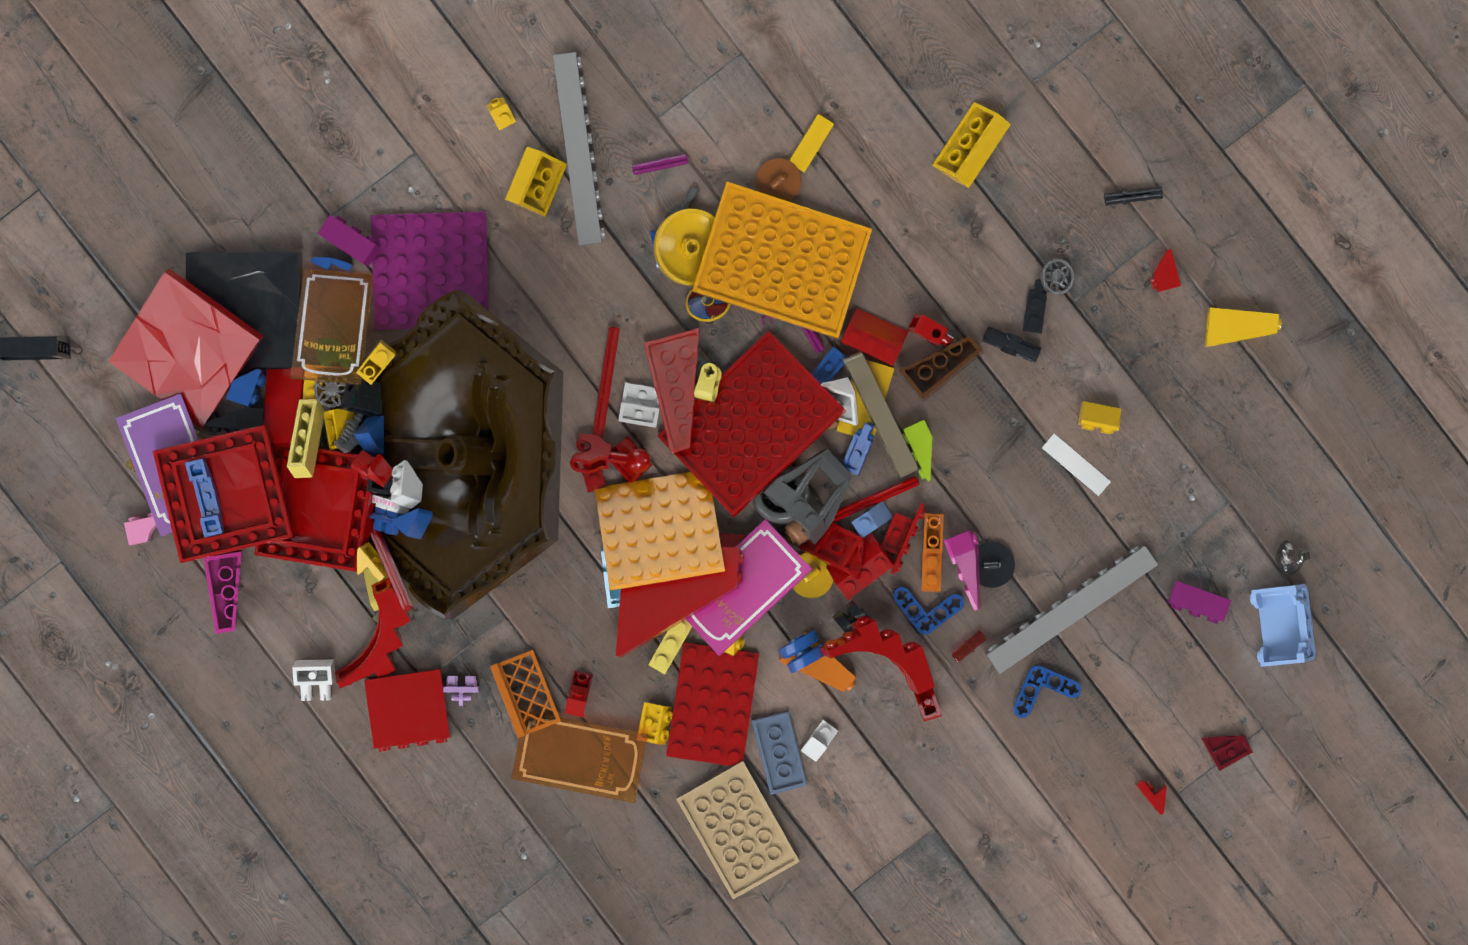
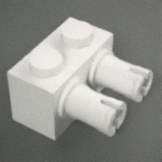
M334 659L296 660L292 667L294 686L300 685L301 701H305V698H307V701L313 700L312 685H319L320 700L324 701V698H326V701L331 700V685L335 679Z

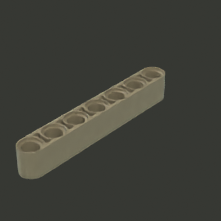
M859 351L844 358L845 367L872 423L875 424L874 427L898 476L903 478L917 471V465L862 352Z

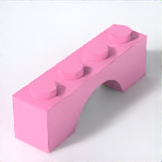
M152 513L147 514L148 518L140 519V516L128 518L129 522L124 523L129 545L145 543L151 540L152 533L157 527Z

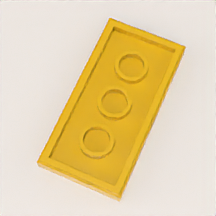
M866 360L884 399H886L894 368ZM851 379L850 383L856 396L858 424L853 425L839 421L836 431L854 436L858 429L862 430L864 424L868 421L872 423V420ZM874 427L871 434L875 437L876 429Z

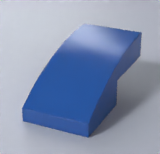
M316 257L310 261L330 271L332 265L351 272L353 268L352 264L334 258Z

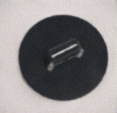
M987 542L978 546L980 585L996 588L1006 584L1013 576L1015 570V560L1011 551L1003 544L997 542Z

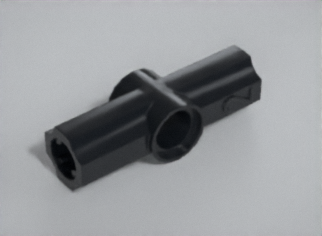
M989 326L982 339V342L999 348L1000 351L1015 357L1019 356L1033 363H1036L1041 351V347L1026 342L1019 336L1004 333Z

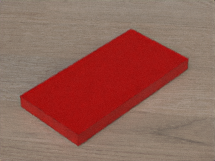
M305 369L267 370L263 424L268 426L272 445L291 444L299 400H303Z

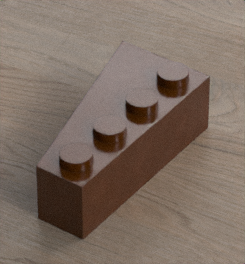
M968 336L928 357L899 369V373L921 400L925 402L982 355L983 351L972 337Z

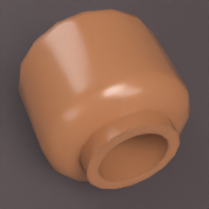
M797 521L786 524L783 534L791 545L799 546L809 540L802 532L803 527Z

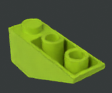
M922 420L903 429L904 434L902 436L906 445L909 444L912 449L910 453L914 461H917L920 466L918 473L921 479H926L928 482L931 480L932 435L925 420Z

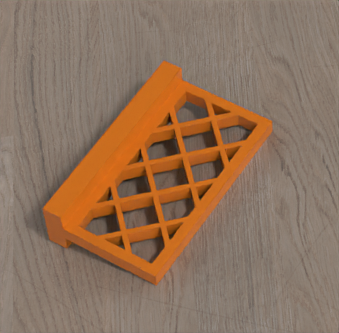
M533 650L490 666L517 738L561 722ZM531 655L534 662L531 669L520 665L522 659ZM509 663L517 666L513 677L505 674L502 666ZM518 668L529 671L525 682L515 678ZM531 673L540 677L538 687L527 683ZM513 680L524 684L520 695L512 692L510 688ZM526 685L536 689L532 700L521 696ZM538 691L547 695L545 705L534 701ZM520 698L531 702L527 713L518 708ZM548 701L551 705V708L547 707ZM533 703L543 707L539 718L529 714ZM545 708L553 711L555 720L547 722L541 719ZM527 716L538 720L536 726L527 730L524 723ZM540 721L545 723V724H542V725L538 726V724H539Z

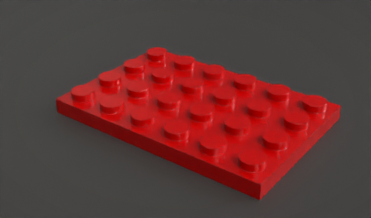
M683 643L667 757L726 766H735L744 760L759 661L758 653L737 651L734 656L726 652L719 656L710 646Z

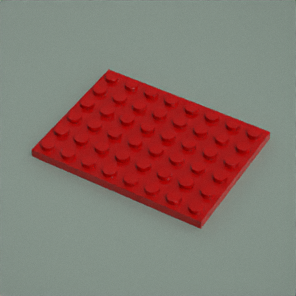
M768 331L722 374L718 394L714 402L699 398L694 401L691 449L674 453V455L735 517L833 425L846 410ZM664 429L657 437L670 449Z

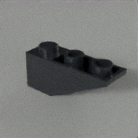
M243 407L209 421L204 426L209 427V431L221 432V428L228 429L229 433L263 425L264 409Z

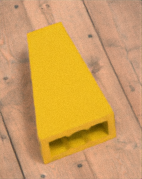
M1208 308L1204 347L1277 334L1278 330H1281L1282 319H1279V314Z

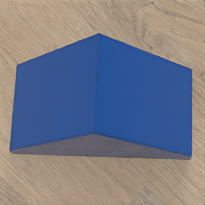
M384 416L366 417L354 435L363 451L370 455L384 454Z
M417 508L392 519V524L406 536L421 539L433 513Z

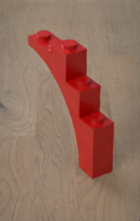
M389 578L371 585L379 608L378 623L372 639L363 652L347 666L335 672L336 681L340 689L350 686L360 679L367 678L373 673L380 678L395 671L394 660L389 652L403 646L401 634L397 627L406 625L411 619L409 612L402 611Z
M868 616L860 617L857 619V622L852 623L853 631L845 632L842 637L829 640L820 647L821 653L828 658L851 652H872L885 656L901 671L911 691L921 694L935 687L923 647L914 641L903 645L899 633L892 629H885L879 632L876 621Z

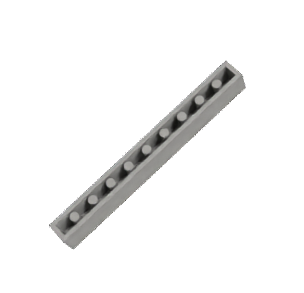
M576 52L553 55L578 243L579 247L602 244V239H605L604 227L600 228L599 220H603L601 208L597 209V201H600L599 189L595 190L594 182H597L596 170L592 171L591 164L595 163L594 152L589 150V144H592L591 132L587 133L586 125H590L588 113H584V106H587L586 94L582 95L581 87H585L583 75L579 76L578 69L582 68L581 56L577 57Z
M1137 545L1129 551L1131 554L1128 557L1124 558V556H1121L1114 561L1115 566L1110 569L1108 567L1098 572L1099 577L1094 580L1092 578L1082 583L1083 588L1078 591L1075 588L1067 594V599L1062 602L1059 599L1051 605L1052 609L1047 613L1043 610L1035 616L1036 620L1031 624L1027 621L1021 625L1018 633L1014 635L1012 632L1003 638L1005 642L999 646L996 643L988 648L989 653L986 656L997 672L1001 674L1156 567L1158 564L1146 546L1140 547Z

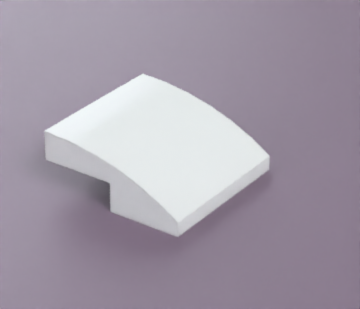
M625 382L618 421L656 428L660 407L655 387Z

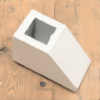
M404 460L395 466L392 471L391 502L411 509L421 502L423 484L408 461Z

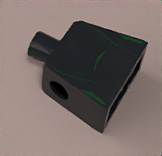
M359 375L348 380L341 410L369 417L382 414L380 383L374 381L372 384H369Z

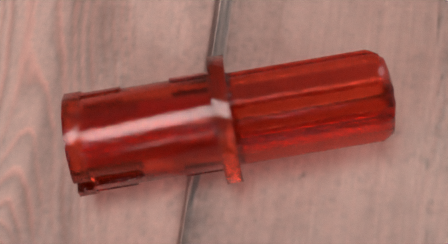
M979 630L968 641L965 640L964 644L951 654L956 662H960L971 652L974 653V650L987 639Z

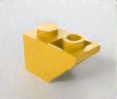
M381 340L356 373L369 384H372L394 358L396 351Z

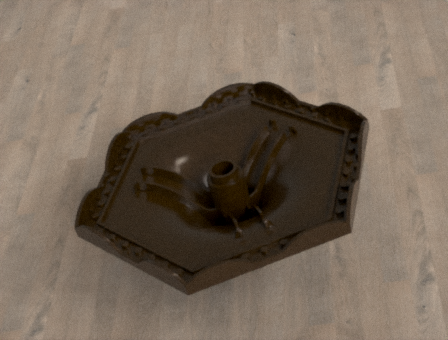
M454 290L431 303L420 314L415 327L399 340L388 344L396 351V355L375 380V382H379L381 385L382 414L376 416H384V454H382V457L392 469L402 461H408L423 484L421 502L413 508H409L408 512L419 508L433 513L421 539L408 537L400 530L398 535L387 534L385 531H381L400 576L408 583L411 594L424 607L444 619H455L558 541L563 371L463 290ZM366 358L361 362V364L359 365V367H358L357 369L360 368V366L363 364V362L366 360ZM364 415L362 421L359 423V426L363 423L365 418L369 416ZM360 444L356 446V454L359 455L363 450ZM369 536V543L376 550L371 536Z

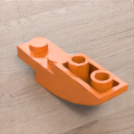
M924 514L921 592H941L944 514Z

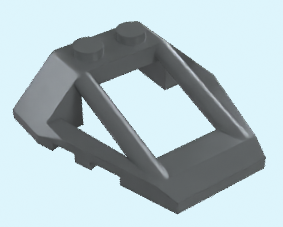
M824 449L801 465L790 469L786 474L775 478L763 493L776 506L783 507L803 527L802 532L813 544H816L833 522L849 486L852 474L828 449ZM809 468L795 491L786 485ZM818 469L836 486L819 514L801 497V494Z

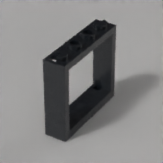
M58 336L0 337L1 361L71 359L70 340Z

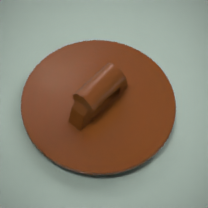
M775 158L765 162L756 175L758 192L788 202L797 196L801 188L802 179L798 168L786 159Z

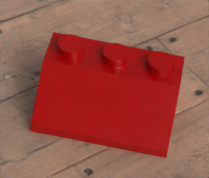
M856 308L840 343L893 367L908 331Z
M872 532L863 538L865 543L859 580L829 564L826 566L836 586L847 600H850L894 566L895 561Z

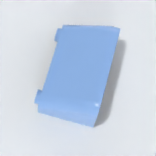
M1306 584L1251 590L1250 602L1256 609H1259L1263 647L1257 652V659L1261 667L1304 663L1314 660L1316 649L1309 593Z

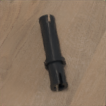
M1162 187L1127 192L1126 190H1121L1119 193L1104 194L1105 206L1114 204L1127 205L1130 202L1163 199Z

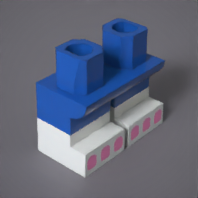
M373 495L372 503H376L375 512L371 513L369 517L375 519L373 529L385 531L387 534L398 535L399 529L392 524V519L408 513L409 508L391 502V497Z

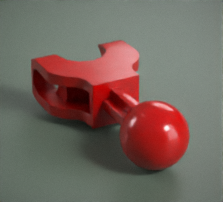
M581 434L578 436L576 446L580 453L573 454L570 460V466L574 471L589 474L601 469L608 470L610 462L627 464L628 468L635 473L645 472L651 464L650 455L644 449H634L629 454L612 452V444L606 443L601 437L591 434Z

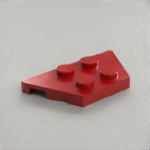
M832 522L816 544L809 540L805 544L798 546L800 550L857 580L860 579L865 543L862 537Z

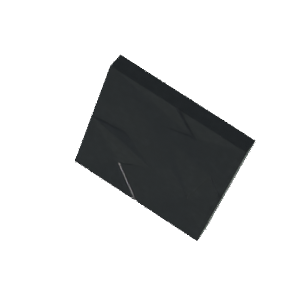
M186 252V281L264 336L244 368H301V361H297L302 324V253Z

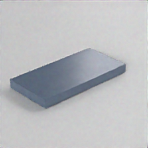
M789 711L751 720L770 795L808 786Z

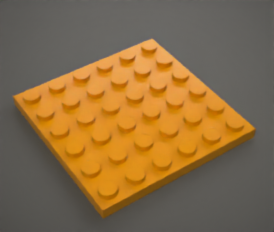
M692 472L639 480L633 483L609 485L606 488L595 489L610 590L725 571L713 496Z

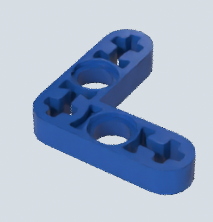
M899 587L893 593L895 602L917 631L924 635L930 634L964 606L963 597L958 594H952L926 614L907 588ZM905 591L907 593L905 595V598L908 601L911 598L913 602L907 604L906 607L903 608L902 604H905V602L902 599H897V592ZM952 598H959L960 606L958 608L953 606L950 609L953 612L949 614L948 609L943 604L947 603V606L952 604ZM912 605L917 606L919 609V613L916 616H910L908 613V608ZM938 609H943L946 613L945 618L942 620H938L935 617V611ZM931 614L933 620L938 624L934 626L932 622L928 626V631H926L925 629L921 630V622L924 621L926 623L929 620H931L928 618V616Z
M1033 666L1028 671L1013 706V712L1019 718H1026L1030 714L1042 686L1069 698H1076L1081 693L1080 684L1044 667ZM1040 669L1042 677L1036 679V683H1039L1038 687L1032 683H1027L1029 679L1031 681L1034 679L1033 670L1037 671ZM1053 676H1057L1060 679V684L1057 687H1052L1049 683L1050 678ZM1064 679L1067 680L1066 685H1076L1075 688L1078 689L1076 693L1073 692L1070 695V691L1066 688H1063V692L1060 691ZM1028 686H1032L1035 689V694L1032 697H1027L1024 694V690ZM1022 696L1024 699L1032 702L1030 705L1026 703L1025 709H1027V712H1023L1020 715L1018 714L1019 710L1017 707L1022 706L1024 702L1020 700Z

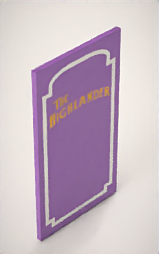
M176 394L173 397L116 418L161 537L172 533L152 451L199 440L181 394Z

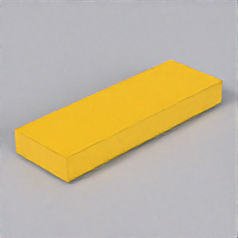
M819 114L816 116L789 160L798 170L805 173L834 126V123Z

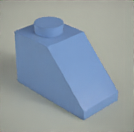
M882 501L851 523L859 536L863 538L893 518V516Z

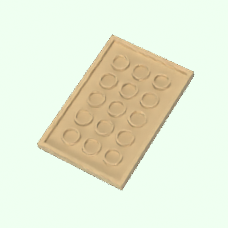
M743 761L676 798L732 899L739 897L800 862Z

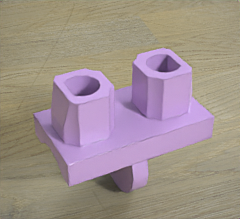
M447 676L443 692H459V695H452V701H459V706H463L464 701H471V695H464V693L479 692L476 676H465V686H458V676Z

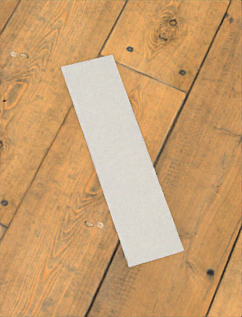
M1053 434L1042 447L1043 450L1098 496L1110 484L1111 481L1057 435Z

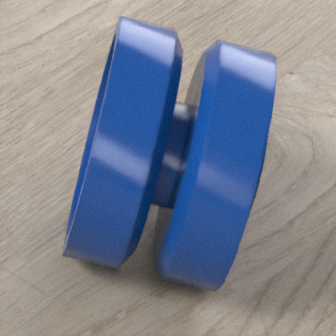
M815 629L806 634L799 635L778 650L783 659L793 655L796 656L787 664L791 674L825 656L820 650L823 644L811 648V645L819 640Z

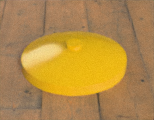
M684 209L669 215L658 227L653 245L654 256L661 271L672 281L686 286L694 285L715 219L713 215L699 209Z

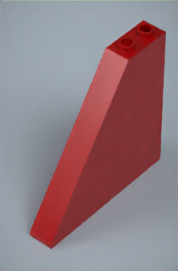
M721 547L724 572L622 588L620 592L616 657L623 658L738 589L739 584H742L743 572H740V564H744V553H741V549Z

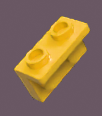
M644 702L637 740L665 745L669 738L668 729L673 716L672 707Z

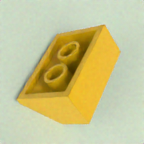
M526 147L505 200L546 217L567 164L542 151Z

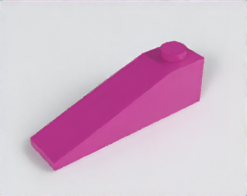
M971 529L944 540L952 563L957 564L959 567V579L966 583V586H964L965 592L974 611L981 608L979 552L977 545L979 540L976 533H973Z

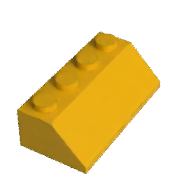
M974 102L932 166L957 183L969 188L1011 124L998 113Z

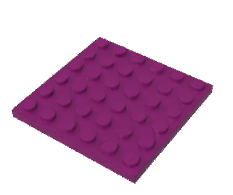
M486 212L371 215L372 238L377 240L376 245L381 248L372 261L374 330L412 329L417 325V319L431 303L454 290L465 291L489 311Z

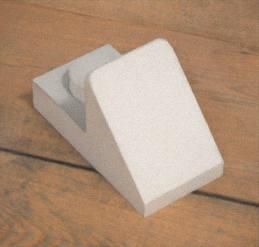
M822 720L800 751L816 762L828 748L827 746L838 730Z

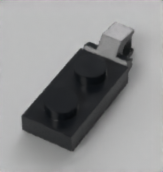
M1036 279L1034 289H1029L1027 294L1023 332L1042 334L1047 291H1043L1041 280Z

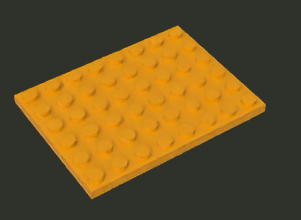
M726 182L692 292L838 339L872 229Z

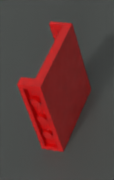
M442 669L364 680L374 749L379 748V752L389 751L391 746H398V749L409 748V744L417 743V746L429 745L428 741L436 740V743L447 742V738H451L443 692Z

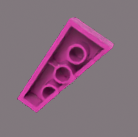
M242 552L203 558L215 634L235 631Z

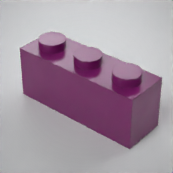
M329 215L317 234L369 267L381 249L376 245L377 240L369 235L365 238L361 235L362 231L354 225L351 228L345 225L347 221L337 215L335 218Z
M1174 581L1167 603H1170L1173 609L1182 611V608L1190 610V615L1199 618L1200 615L1208 617L1207 621L1218 624V621L1224 622L1231 600Z

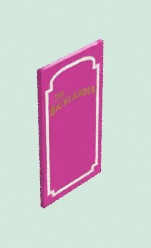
M766 519L735 547L740 548L741 553H744V564H740V572H743L742 584H739V588L686 619L719 656L812 571L811 566L798 555Z

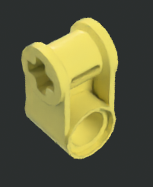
M707 363L702 366L694 391L695 398L711 402L715 401L722 372L714 364ZM714 371V375H708V372Z

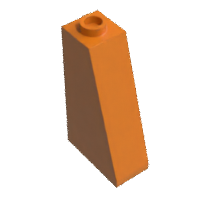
M816 642V643H814L813 645H811V648H813V647H815V646H817V645H819V644ZM793 655L787 659L781 657L779 661L787 665L796 656ZM823 656L798 670L842 692L846 689L850 691L856 684L854 681L856 677L834 657L828 658Z

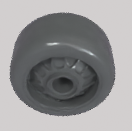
M787 467L780 475L786 474L792 468ZM800 474L786 485L795 491L803 479V475ZM769 485L753 499L757 512L767 521L774 524H789L796 521L783 507L776 506L763 493ZM809 485L801 494V497L808 504L811 497Z

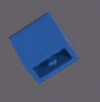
M256 369L233 380L226 399L253 408L254 404L257 405L260 399V394H258L260 386L264 387L267 376H265V371Z

